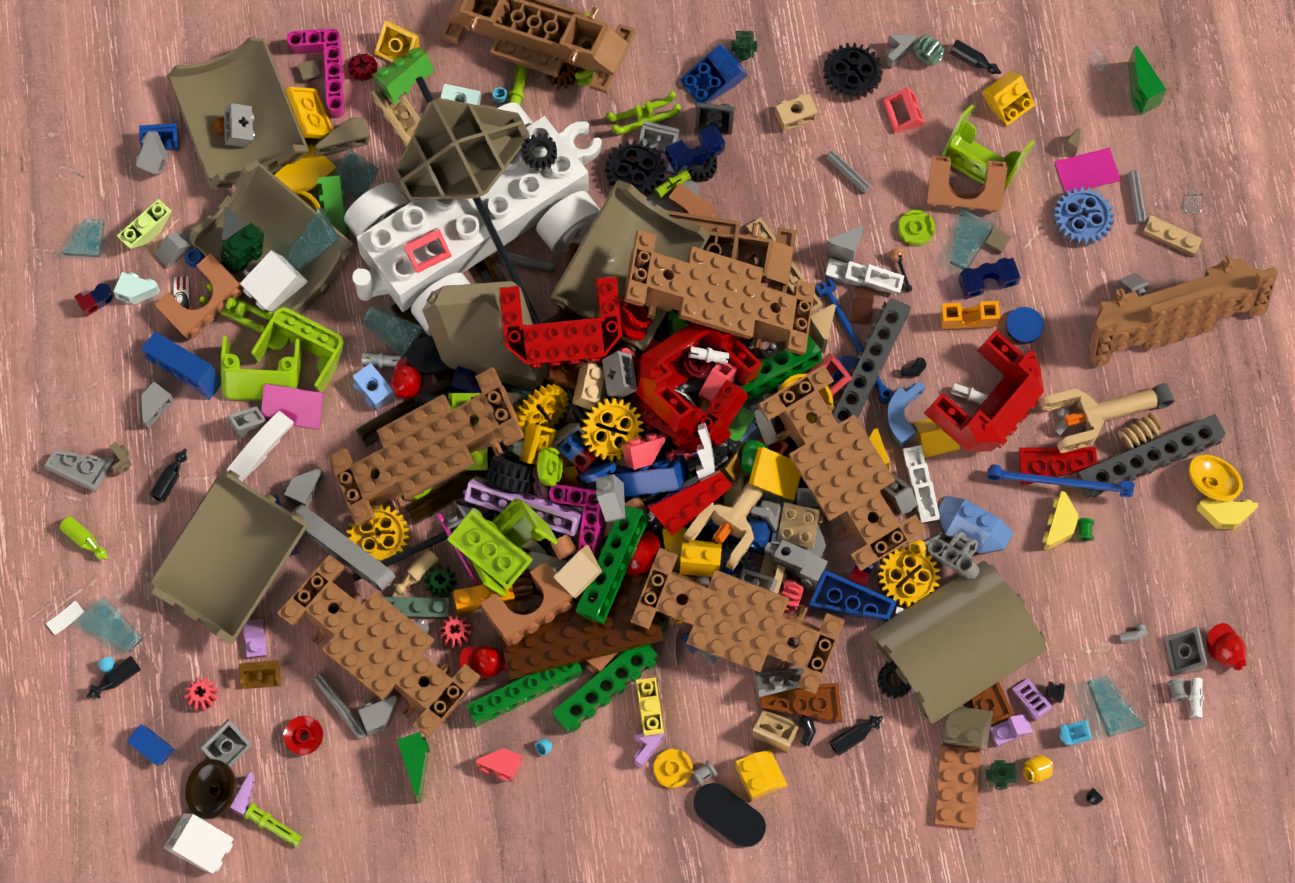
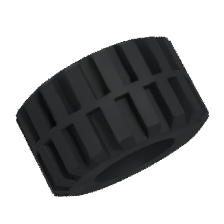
M494 455L492 456L486 479L491 484L505 490L525 494L532 493L538 476L537 466L519 461V458Z

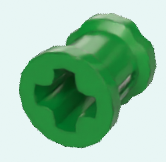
M1090 518L1078 519L1079 534L1076 536V539L1085 542L1094 540L1092 535L1094 520Z

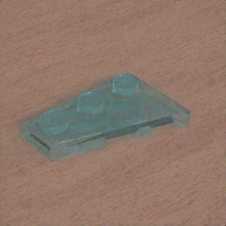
M323 208L316 210L315 217L312 221L308 222L306 225L307 229L301 237H298L287 254L295 270H301L339 241Z
M961 208L950 256V264L967 271L992 232L994 224Z
M375 306L369 308L361 321L402 358L407 356L410 345L417 340L423 330L421 326Z
M104 596L75 623L128 652H131L144 639Z
M1107 675L1087 682L1108 737L1145 726L1144 722L1139 720L1134 714L1133 708L1130 705L1128 706L1121 697L1122 694Z

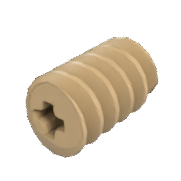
M1149 413L1147 417H1142L1135 424H1130L1128 428L1124 427L1122 431H1118V435L1122 443L1129 450L1134 449L1133 444L1136 447L1140 446L1139 441L1146 444V437L1149 440H1153L1152 433L1158 437L1160 435L1158 430H1161V424L1153 413Z

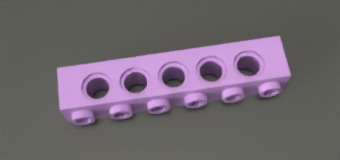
M475 476L468 483L465 501L502 512L514 499L518 498L534 510L552 530L574 536L581 529L583 515L581 510L530 493L525 494L505 490L478 476Z

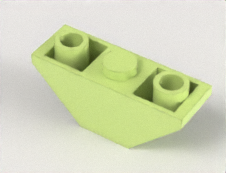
M158 199L121 231L117 237L129 249L146 245L162 231L172 211Z

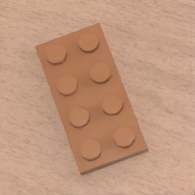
M940 746L935 825L975 829L980 750Z

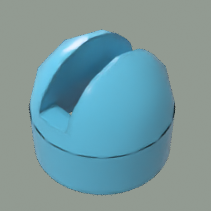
M498 87L493 90L492 95L496 103L502 104L507 100L505 88Z
M106 657L97 662L100 670L106 673L115 667L113 657Z
M546 738L537 741L535 749L541 756L547 755L552 750V742H549Z

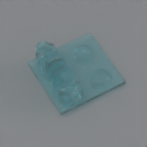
M348 149L333 176L340 175L341 187L359 198L367 192L379 168Z

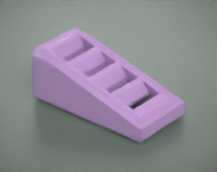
M1029 678L1012 689L1035 721L1053 708ZM1026 686L1030 688L1024 693L1020 692V690ZM1033 692V696L1028 699L1025 698V696ZM1037 698L1038 702L1031 705L1030 702ZM1039 705L1043 706V708H1041L1040 710H1035V708Z
M251 772L247 774L230 806L233 812L243 817L248 810L255 782V776Z

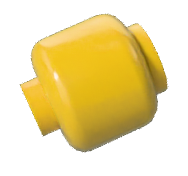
M1036 755L1025 761L1023 774L1028 781L1035 784L1041 783L1052 776L1053 763L1044 755Z

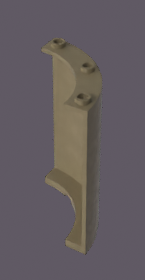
M250 37L239 47L223 56H217L210 61L198 64L177 65L167 75L210 190L232 188V184L237 182L243 167L254 160H257L274 175L287 163L291 162L294 164L309 152L265 38ZM230 103L252 106L255 137L247 147L225 145L224 110Z
M254 160L243 167L234 185L236 187L235 192L232 196L227 195L218 206L220 210L213 217L209 215L200 224L192 228L188 242L204 256L211 253L222 265L221 242L225 207L229 208L246 226L252 222L255 227H259L264 233L262 256L256 261L252 260L242 271H237L235 274L230 270L227 271L241 283L270 251L282 255L308 282L273 310L272 313L274 314L279 308L285 307L301 315L321 294L329 290V284L340 271L345 261L351 257V250L354 244L262 164Z
M617 180L550 298L556 302V307L563 311H568L579 320L591 319L598 316L595 278L616 276L619 299L625 297L630 256L638 229L656 235L655 253L684 262L688 261L689 249L692 246L703 249L710 235L702 226L682 218L678 221L670 217L671 213L657 204L653 207L646 202L647 197L632 184ZM656 309L655 319H651L653 324L647 326L646 335L643 340L629 338L622 329V336L617 342L626 345L625 347L634 352L637 350L644 353L667 311Z
M222 469L146 586V589L172 606L175 603L178 604L177 608L182 610L184 614L200 622L214 635L232 645L309 524L303 521L305 517L295 511L292 514L275 503L277 499L267 493L264 496L239 480L240 475L234 471L229 470V472H226Z
M984 560L977 564L979 574L975 579L968 580L958 576L869 632L874 647L888 662L892 660L898 667L896 672L904 684L909 683L914 691L912 697L922 716L931 724L937 722L1047 651L1045 645L1046 638L1042 632H1039L1033 619L1024 607L1022 597L1019 594H1015L993 564L989 565Z

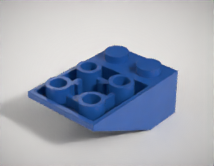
M719 44L679 80L696 103L711 102L738 85L748 76V73L729 48Z

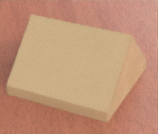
M834 304L812 315L810 320L809 334L823 353L826 351L836 308Z
M585 545L554 578L572 597L577 598L602 570L590 547Z
M763 710L753 729L752 737L788 753L800 725L773 712Z

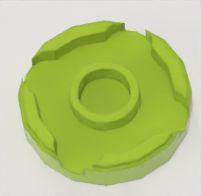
M922 210L906 212L898 223L900 238L911 246L927 244L935 232L933 218Z
M544 448L538 456L537 472L544 486L557 485L556 482H559L562 477L563 463L558 458L560 453L555 448Z

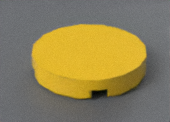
M670 748L662 751L656 757L653 773L655 779L662 786L676 789L684 786L689 781L693 765L690 757L685 752Z

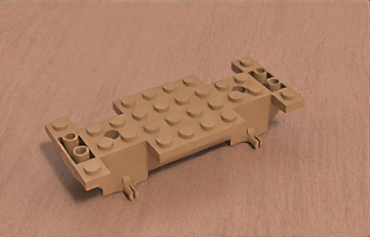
M456 0L440 37L442 40L458 45L465 30L495 39L490 50L491 56L554 77L558 76L564 62L593 71L595 74L590 83V89L607 94L637 32L636 29L622 24L618 25L615 32L612 31L608 24L596 19L600 12V9L597 7H593L590 15L586 16L585 12L547 0Z
M669 211L671 213L670 217L678 221L682 218L705 229L710 237L703 250L748 263L751 257H756L758 262L754 266L763 268L761 283H767L768 288L787 293L797 230L778 227L776 241L759 235L761 224L758 223L757 227L756 223H753L751 234L742 235L739 234L741 221Z
M639 229L636 231L626 279L624 301L641 307L643 305L649 307L647 318L655 319L656 309L669 312L674 309L679 311L678 318L749 340L753 338L755 340L754 351H762V342L776 344L779 341H786L785 351L802 356L806 353L815 284L798 279L795 282L794 293L790 295L761 286L763 272L761 267L694 246L689 249L688 261L684 262L655 253L656 235Z
M1226 255V257H1223L1221 264L1206 269L1205 277L1138 297L1136 291L1124 294L1125 291L1123 289H1117L1115 297L1100 302L1097 322L1092 331L1089 347L1091 351L1089 358L1091 367L1107 364L1110 361L1111 352L1123 351L1133 345L1139 346L1142 344L1144 351L1148 349L1154 350L1167 343L1173 344L1180 339L1192 338L1202 332L1208 333L1215 328L1217 319L1222 317L1228 318L1238 312H1247L1249 318L1265 314L1278 274L1276 268L1272 267L1262 271L1246 265L1242 258L1231 261V257Z
M822 365L762 401L758 406L767 421L779 415L785 430L775 435L776 439L781 437L778 439V442H781L789 437L797 445L798 449L788 454L828 521L837 516L841 517L845 530L836 534L837 538L840 537L838 539L840 542L848 536L855 540L860 549L850 554V557L858 570L862 571L926 530L916 514L900 524L891 511L895 508V505H892V501L886 503L880 493L881 489L893 483L895 479L855 414L843 422L837 423L831 413L832 410H835L834 406L829 408L833 404L830 402L826 405L818 392L834 382L825 365ZM807 414H812L814 416V423H809L807 421ZM869 513L875 516V523L868 521Z
M491 367L475 376L483 394L471 397L472 400L451 410L446 396L440 395L378 429L377 433L384 448L374 450L373 454L353 464L350 454L345 448L328 457L356 526H361L375 518L371 505L384 504L389 500H394L397 509H402V507H405L401 498L402 495H404L405 499L409 500L474 465L471 453L493 447L496 456H501L504 454L499 444L502 440L506 446H510L524 438L518 423L519 420L495 368ZM479 417L478 423L474 425V420ZM380 471V475L376 479V473Z
M659 547L632 616V623L649 629L656 611L669 616L666 623L669 626L671 623V626L674 627L677 619L693 625L686 641L688 645L761 672L767 654L779 658L776 665L777 668L784 669L786 662L804 668L797 687L816 694L845 619L826 612L819 628L817 625L809 623L804 619L808 607L800 605L797 615L786 614L784 611L789 601L788 597L715 569L709 584L693 575H681L680 572L673 570L678 554ZM679 594H685L688 600L685 603H679L676 597ZM796 637L799 642L796 646H790L787 643L788 639Z
M329 554L279 610L278 616L294 627L302 616L305 615L308 621L318 630V633L311 639L313 643L318 645L324 637L331 639L322 651L382 701L395 689L408 704L401 714L408 718L413 710L421 712L422 714L413 723V726L429 738L466 697L480 679V675L464 664L453 678L449 677L446 674L450 669L449 665L444 662L438 668L423 656L435 642V639L377 592L374 591L360 605L356 601L361 596L359 592L357 593L354 590L349 596L333 583L345 567ZM331 607H338L339 611L332 614L329 612ZM421 680H428L430 682L427 687L419 685Z

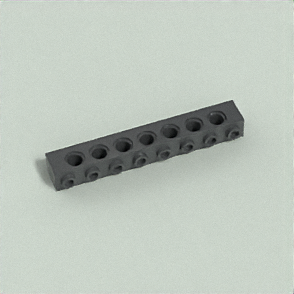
M891 297L888 303L884 302L880 310L883 314L880 319L876 318L872 327L875 330L872 335L868 334L864 343L867 346L864 351L861 350L856 359L858 364L856 367H852L849 373L852 379L842 387L840 393L843 395L840 400L836 399L833 405L835 408L833 416L838 424L843 422L838 419L839 415H845L849 418L855 414L856 418H859L908 318L911 306ZM893 318L895 322L888 323L886 319ZM885 334L887 339H880L878 335ZM877 350L879 355L874 356L870 351ZM869 366L871 371L865 372L862 367ZM860 382L863 384V387L857 388L854 386V383ZM851 398L854 399L856 403L851 405L848 404L846 400Z
M1216 414L1082 470L1078 472L1076 479L1098 482L1096 477L1100 476L1105 480L1103 483L1120 484L1121 480L1132 482L1141 474L1144 476L1151 474L1157 467L1165 468L1171 464V461L1176 459L1178 461L1184 460L1190 453L1194 452L1197 454L1204 451L1205 447L1209 445L1214 447L1222 443L1226 433ZM1198 433H1204L1207 438H1201ZM1182 440L1188 441L1190 446L1183 445ZM1164 448H1171L1173 453H1167ZM1147 455H1153L1156 460H1150ZM1130 462H1136L1139 467H1132ZM1113 470H1120L1122 475H1116ZM1081 488L1086 498L1090 496L1093 498L1097 497L1104 491Z

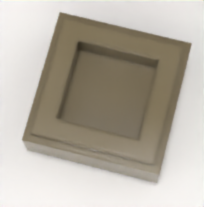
M315 59L298 64L304 83L321 78Z
M994 228L985 245L1001 254L1011 237Z

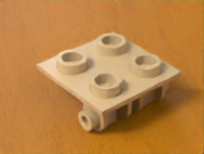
M784 502L777 541L784 540L791 544L814 548L818 523L823 521V516L820 515L821 510Z

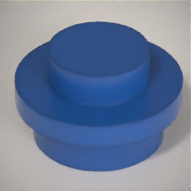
M191 249L185 255L186 264L193 268L197 267L196 265L204 259V255L198 249Z

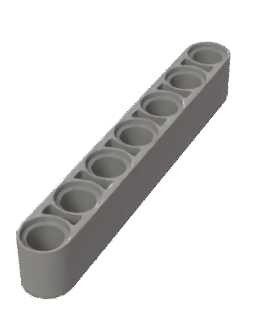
M299 504L291 512L294 514L296 511L305 517L303 521L309 524L303 533L305 536L377 590L382 592L395 578L394 573L388 567L304 505Z

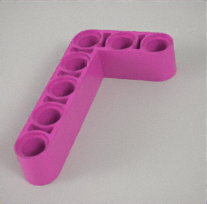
M336 29L290 32L287 35V43L292 53L324 52L328 113L333 118H340L344 114L345 107L342 44L339 32ZM312 40H318L316 43H311ZM294 41H299L297 44H292ZM332 55L337 56L336 58H329ZM332 72H338L336 75L330 74ZM334 88L339 89V90L336 91V92H332V91H331V90L334 89ZM334 105H339L336 109L332 108Z
M569 485L552 486L549 491V497L553 502L583 507L578 552L585 545H588L596 561H598L603 546L606 520L599 502L596 504L594 501L596 490ZM560 489L563 491L562 498L559 497ZM578 492L581 494L579 501L576 498ZM593 514H595V516H596V522H595V523L592 522V515H593ZM591 533L594 536V540L592 543L589 540V536Z

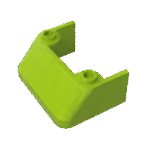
M971 104L962 113L942 152V156L950 157L952 167L981 184L985 181L987 161L1006 162L1005 191L1024 164L1035 141L1031 140L1022 153L1014 150L1009 152L1005 159L973 141L977 131L975 126L967 121L975 107Z
M279 308L274 313L251 352L255 362H260L267 348L281 351L288 342L295 344L296 339H300L302 349L321 358L317 364L320 376L314 386L317 392H324L337 369L344 345L342 337L288 308Z
M223 335L220 362L221 389L226 399L262 402L264 384L299 389L303 352L300 339H296L294 357L282 358L278 363V371L240 369V360L236 355L230 354L231 346L228 337Z
M514 499L493 521L497 529L520 548L532 537L537 541L546 538L554 544L558 543L549 525L521 499ZM471 560L483 584L506 597L508 594L504 587Z

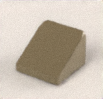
M1079 128L1067 139L1064 148L1074 156H1076L1079 147L1081 130Z

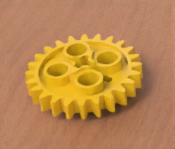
M547 384L546 388L541 386L540 391L535 389L533 395H528V400H523L524 405L518 407L520 411L516 412V416L524 438L528 423L555 429L554 425L560 423L559 419L564 417L563 412L568 410L566 408L569 405L567 393L559 385L553 384L550 386ZM536 405H538L541 411L547 416L546 419L544 418L543 414L537 409Z
M614 397L609 402L607 398H604L603 404L596 401V408L590 406L591 413L585 412L588 418L581 420L586 423V426L580 427V429L585 431L581 437L587 438L583 444L590 445L588 451H594L596 457L601 454V459L605 460L607 455L610 461L613 460L614 456L617 460H620V454L624 456L622 444L628 443V440L632 438H642L638 435V432L644 431V429L639 427L643 421L637 420L641 415L634 413L636 407H630L629 402L623 404V399L619 398L616 403V398ZM609 412V420L603 422V414ZM623 418H627L628 423L625 427L620 426V422ZM600 423L608 427H615L618 430L627 431L628 434L624 435L615 431H609L605 428L597 427L596 424ZM599 431H603L604 436L601 440L596 439V435ZM621 436V444L615 446L614 440Z
M380 504L379 509L372 505L375 515L374 519L361 526H356L355 522L354 524H348L349 528L352 529L346 531L347 535L351 536L348 539L378 561H383L402 552V548H408L407 543L404 542L410 540L409 536L405 535L410 533L409 528H405L407 521H402L403 515L397 516V510L391 513L390 506L383 510L382 504ZM384 522L391 523V526L388 528L381 527ZM365 525L372 526L370 531H363L362 528ZM376 533H380V538H376ZM387 540L394 541V544L390 547L384 545ZM368 543L375 545L371 550L365 549V546Z
M902 545L900 552L896 549L893 551V554L889 553L886 555L888 559H882L881 562L884 565H880L878 569L883 572L877 574V577L882 578L878 584L884 585L880 591H887L886 597L889 598L891 596L893 600L899 601L898 607L905 603L906 608H909L911 603L914 605L935 591L933 588L940 586L935 582L941 579L940 576H936L940 569H934L937 561H930L933 557L932 555L925 556L927 550L919 556H914L910 552L909 546L905 550V547ZM906 559L911 560V561L913 562L914 566H913V567H908V566H906L905 560H906ZM917 566H922V568L918 570L911 578H909L900 588H896V585L899 584L907 575H909ZM891 572H897L900 576V579H893L891 577ZM918 574H924L927 577V581L919 580ZM904 587H911L913 594H907L904 591Z

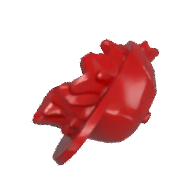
M621 297L619 299L621 328L629 338L643 340L646 335L647 326L653 324V321L647 318L648 311L645 309V305L641 307L624 301V297Z
M401 358L398 360L389 381L390 387L394 394H396V397L405 399L415 397L421 387L424 386L423 374H420L416 368L410 366L407 358Z
M648 531L643 532L626 571L627 575L645 574L648 570H651L660 547V540L655 534Z
M1220 623L1215 625L1207 636L1208 652L1211 653V657L1214 660H1218L1222 665L1234 667L1238 671L1242 670L1243 666L1247 665V648L1243 640L1229 624Z
M485 645L480 647L469 646L464 648L460 654V667L462 668L466 664L480 675L479 680L496 677L503 670H508L504 655L495 647Z

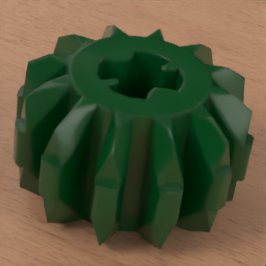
M439 565V570H436V567L433 566V573L426 572L428 578L424 579V583L428 585L425 589L426 591L431 590V596H435L438 593V598H442V593H445L448 597V590H455L453 585L457 584V579H454L456 574L455 572H450L449 566L445 570H443V565ZM439 579H443V584H438Z

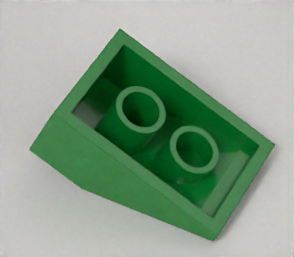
M1135 46L1128 61L1132 105L1142 115L1160 106L1167 89L1139 47Z
M420 732L397 739L417 803H421L428 764L427 753L430 752L426 736L421 737Z

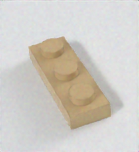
M1152 215L1143 234L1193 257L1202 241V238Z

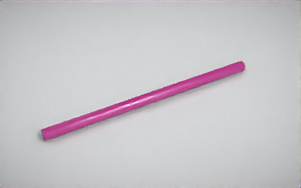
M440 513L437 517L449 537L452 532ZM454 546L475 586H480L464 554Z

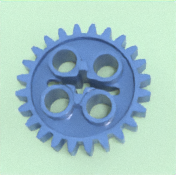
M1081 186L1080 191H1077L1076 188H1073L1072 193L1067 190L1066 196L1061 195L1060 201L1056 203L1057 207L1054 208V213L1056 214H1054L1053 219L1057 220L1055 226H1060L1058 233L1065 232L1063 238L1071 237L1070 242L1076 239L1077 245L1083 241L1085 246L1089 240L1094 244L1096 239L1100 242L1102 236L1107 237V231L1112 229L1111 225L1114 223L1112 218L1115 213L1110 212L1113 208L1112 205L1107 206L1110 200H1103L1105 194L1098 196V190L1092 193L1091 187L1084 191L1083 186ZM1086 203L1092 204L1093 207L1086 206ZM1068 208H1073L1076 212H1070ZM1092 220H1098L1100 224H1095ZM1078 224L1082 229H1077L1074 225Z

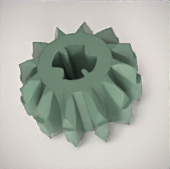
M928 35L918 38L913 46L915 56L930 66L940 62L945 51L942 44L938 42V39L935 40L933 36L929 37Z

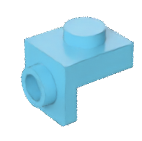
M1087 720L1070 725H1060V739L1066 745L1073 746L1093 739Z

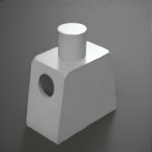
M782 540L779 546L768 542L764 553L773 557V566L778 564L785 566L784 572L799 579L800 572L810 551Z

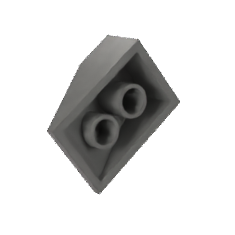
M708 101L698 102L695 130L732 134L735 107L729 104H713Z

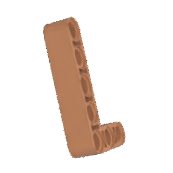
M641 497L633 498L625 503V505L640 509L646 514L649 513ZM615 521L605 522L604 538L608 536L609 530ZM580 530L574 536L564 535L558 538L557 544L550 543L559 561L567 559L578 552ZM592 533L589 536V540L591 543L594 540V536Z

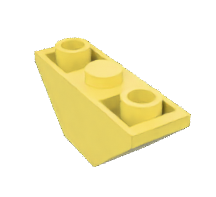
M1061 491L1059 497L1055 496L1052 507L1055 508L1054 514L1050 513L1047 525H1050L1049 532L1045 531L1042 542L1045 543L1044 550H1049L1071 539L1074 534L1079 515L1066 492Z
M1205 498L1200 500L1196 507L1197 511L1216 529L1236 530L1255 512L1258 503H1254L1251 500L1233 502V500L1214 501L1211 498Z
M656 677L636 680L644 736L664 734Z

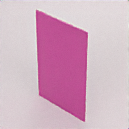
M1110 148L1054 161L1065 194L1067 190L1072 193L1073 188L1080 191L1081 186L1086 190L1089 187L1094 188L1121 181Z
M264 384L261 413L266 421H269L280 411L294 422V426L320 429L324 393Z

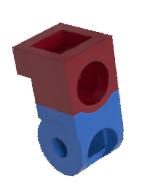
M568 435L560 445V451L582 473L597 459L594 451H588V447L576 435Z

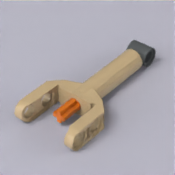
M1163 383L1155 386L1152 390L1149 389L1100 403L1095 402L1088 394L1076 388L1045 396L1040 399L1039 403L1041 408L1047 411L1074 404L1078 405V413L1064 416L1065 425L1069 427L1083 423L1086 431L1067 436L1058 442L1059 452L1066 453L1092 446L1104 421L1156 408L1157 405L1159 408H1165L1174 403V398L1168 384Z
M748 481L730 507L710 505L702 511L691 524L683 538L689 542L695 540L709 519H712L713 523L719 526V529L713 536L716 543L722 544L729 534L737 539L741 538L726 567L733 571L754 540L751 526L747 522L746 517L765 490L750 485Z

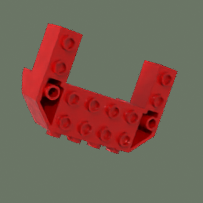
M617 277L595 278L598 316L591 319L531 325L523 324L519 286L498 288L503 346L525 364H530V368L542 367V363L550 362V366L561 365V361L569 360V364L581 363V359L587 358L589 362L600 361V357H605L622 336Z
M694 322L690 323L641 356L636 372L638 389L636 394L665 423L677 432L690 423L694 409L674 390L692 378L689 372H685V366L682 365L685 355L691 351L689 350L690 346L703 349L709 347L715 351L729 352V359L726 358V360L738 368L736 379L743 386L757 378L762 363L736 339V335ZM696 361L694 365H696L697 369L699 370L701 366L698 365V362Z
M997 330L983 342L977 351L1005 376L970 417L943 392L924 412L929 419L967 452H992L996 447L1000 449L1007 442L1006 437L1008 435L1011 436L1018 428L1016 425L1026 419L1028 410H1033L1039 403L1037 400L1044 392L1041 368L1034 352L1030 349L1024 355Z
M652 338L644 353L660 344V342ZM641 352L637 357L638 361L644 353ZM639 362L636 363L637 367L634 368L635 377H636V372H637V368H638ZM726 379L706 411L687 402L694 409L690 423L677 432L665 423L636 394V391L626 397L630 407H636L634 413L641 415L637 420L643 421L642 427L665 437L666 441L670 440L679 449L684 448L691 453L697 452V445L702 444L698 433V425L706 423L712 447L720 445L731 436L732 433L728 430V427L748 398V395L743 388Z

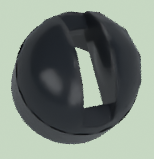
M1094 788L1086 794V800L1091 805H1097L1104 800Z

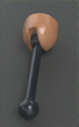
M902 247L895 248L888 252L893 262L898 263L900 271L904 276L905 290L910 292L912 291V286L909 285L902 265L905 257Z

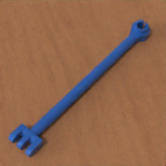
M831 278L827 279L829 286H827L825 281L820 282L822 290L816 284L815 291L819 298L826 296L830 305H836L835 314L857 353L859 354L861 350L864 351L832 293L837 288ZM866 366L867 371H871V368ZM878 377L875 383L879 392L878 400L882 404H888V399L890 402L894 395L893 391L886 388L880 377ZM884 392L889 393V395H890L889 398H888V397H885V396L883 395V393H884Z
M995 464L990 465L986 475L987 479L992 481L1009 479L1120 492L1119 496L1132 497L1135 486L1131 481L1122 480L1121 484L1007 472L1001 470V467Z

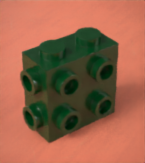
M251 222L222 243L221 263L224 268L235 274L237 271L244 270L252 260H258L263 254V231L259 227H255Z

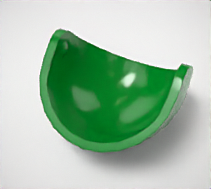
M748 440L746 442L741 460L744 472L752 473L758 447L768 449L765 444L757 440Z

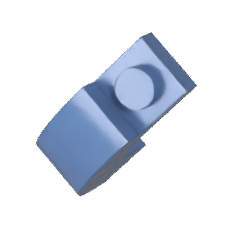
M921 381L917 384H911L906 391L900 387L892 396L887 409V430L899 449L910 442L916 434V431L905 418L904 409L924 393L926 386Z

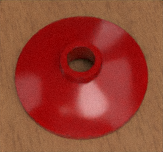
M298 716L286 725L283 735L284 742L291 752L298 755H308L315 752L322 744L323 729L316 719L310 716ZM307 734L308 738L306 740H302L301 735Z

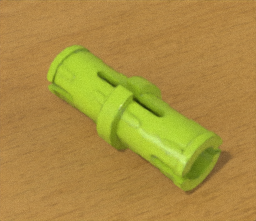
M684 169L674 177L667 178V181L655 188L654 192L661 199L673 191L679 183L683 184L690 180L691 176Z

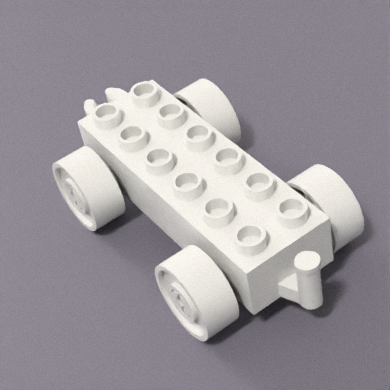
M508 103L500 106L497 109L519 113L530 134V139L533 134L537 137V133H541L542 137L544 134H547V138H553V142L555 141L557 147V159H555L554 165L551 164V168L545 167L544 171H542V168H539V171H536L535 167L531 169L529 164H525L522 147L489 192L480 196L503 246L537 225V233L553 254L561 255L567 253L572 242L579 245L582 243L600 211V208L587 193L589 191L588 171L583 165L592 161L600 153L602 140L594 138L587 148L579 149L574 145L573 141L577 136L589 133L588 122H575L558 134L545 116L533 123L518 103ZM539 146L534 148L532 153L535 157L542 158L546 156L547 150ZM389 182L378 185L364 193L349 207L344 216L345 224L357 239L361 257L370 267V271L359 268L353 273V282L358 298L368 301L375 296L390 294L402 312L412 306L411 313L429 336H432L422 310L430 293L442 286L470 284L462 273L497 251L472 198L413 200L409 202L404 194L400 192L398 186L395 183ZM434 228L440 229L452 257L416 273L402 244ZM438 239L412 251L417 264L444 252Z

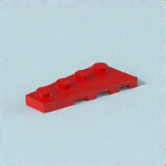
M1058 447L1019 448L1020 473L1060 477L1080 472L1097 464L1096 447H1085L1066 453H1060ZM1020 481L1021 486L1035 483Z
M718 470L698 480L697 483L689 487L686 486L680 489L681 491L671 496L668 495L662 498L663 500L655 504L652 503L647 507L673 536L733 487V485Z

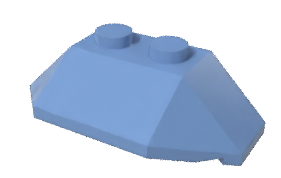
M945 496L938 508L939 521L945 536L953 539L958 532L965 533L969 539L978 541V547L975 551L978 554L1005 550L1014 533L999 517L966 499Z

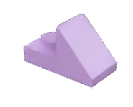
M264 618L248 620L243 630L247 659L267 657Z
M1025 714L1011 716L1007 721L990 727V734L996 747L1033 733Z
M644 733L634 735V739L645 747L644 749L641 747L634 756L636 758L635 765L642 769L664 740L665 733L644 736Z

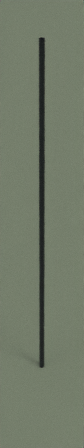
M417 77L415 80L428 104L433 101L431 93L423 77ZM472 198L511 280L522 290L532 323L541 324L481 198ZM563 386L580 424L586 426V423L581 421L582 419H587L582 408L572 404L574 397L573 389ZM601 454L597 457L599 462L606 461V458L605 460L601 459Z

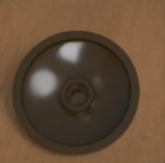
M208 759L199 763L190 773L185 789L186 802L191 812L199 818L209 820L223 815L234 800L236 779L230 766L221 760Z

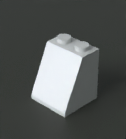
M270 251L240 284L244 287L243 292L250 298L253 296L257 300L256 305L260 309L272 312L307 284L308 281L282 255Z
M184 813L163 849L203 871L213 874L220 869L224 854L230 852L233 846L231 842L234 838L196 815Z

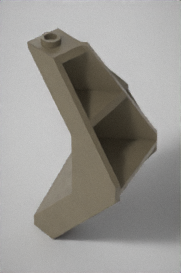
M437 98L427 104L395 170L399 180L396 184L400 192H405L409 200L479 198L489 192L523 147L524 142L526 143V139L530 137V134L517 112Z
M513 281L447 285L430 293L422 311L443 363L452 369L474 375H479L493 367L501 382L528 390H533L542 385L547 375V364L542 363V367L530 368V364H525L503 346L498 288L518 285ZM519 287L523 324L531 325L533 323L522 290Z

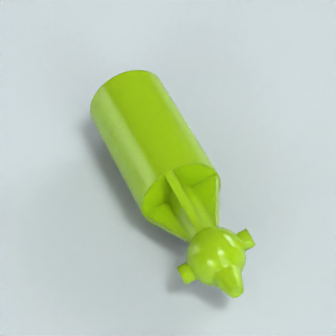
M68 516L62 521L59 529L79 547L93 551L98 559L108 560L106 550L98 547L94 535L72 516Z

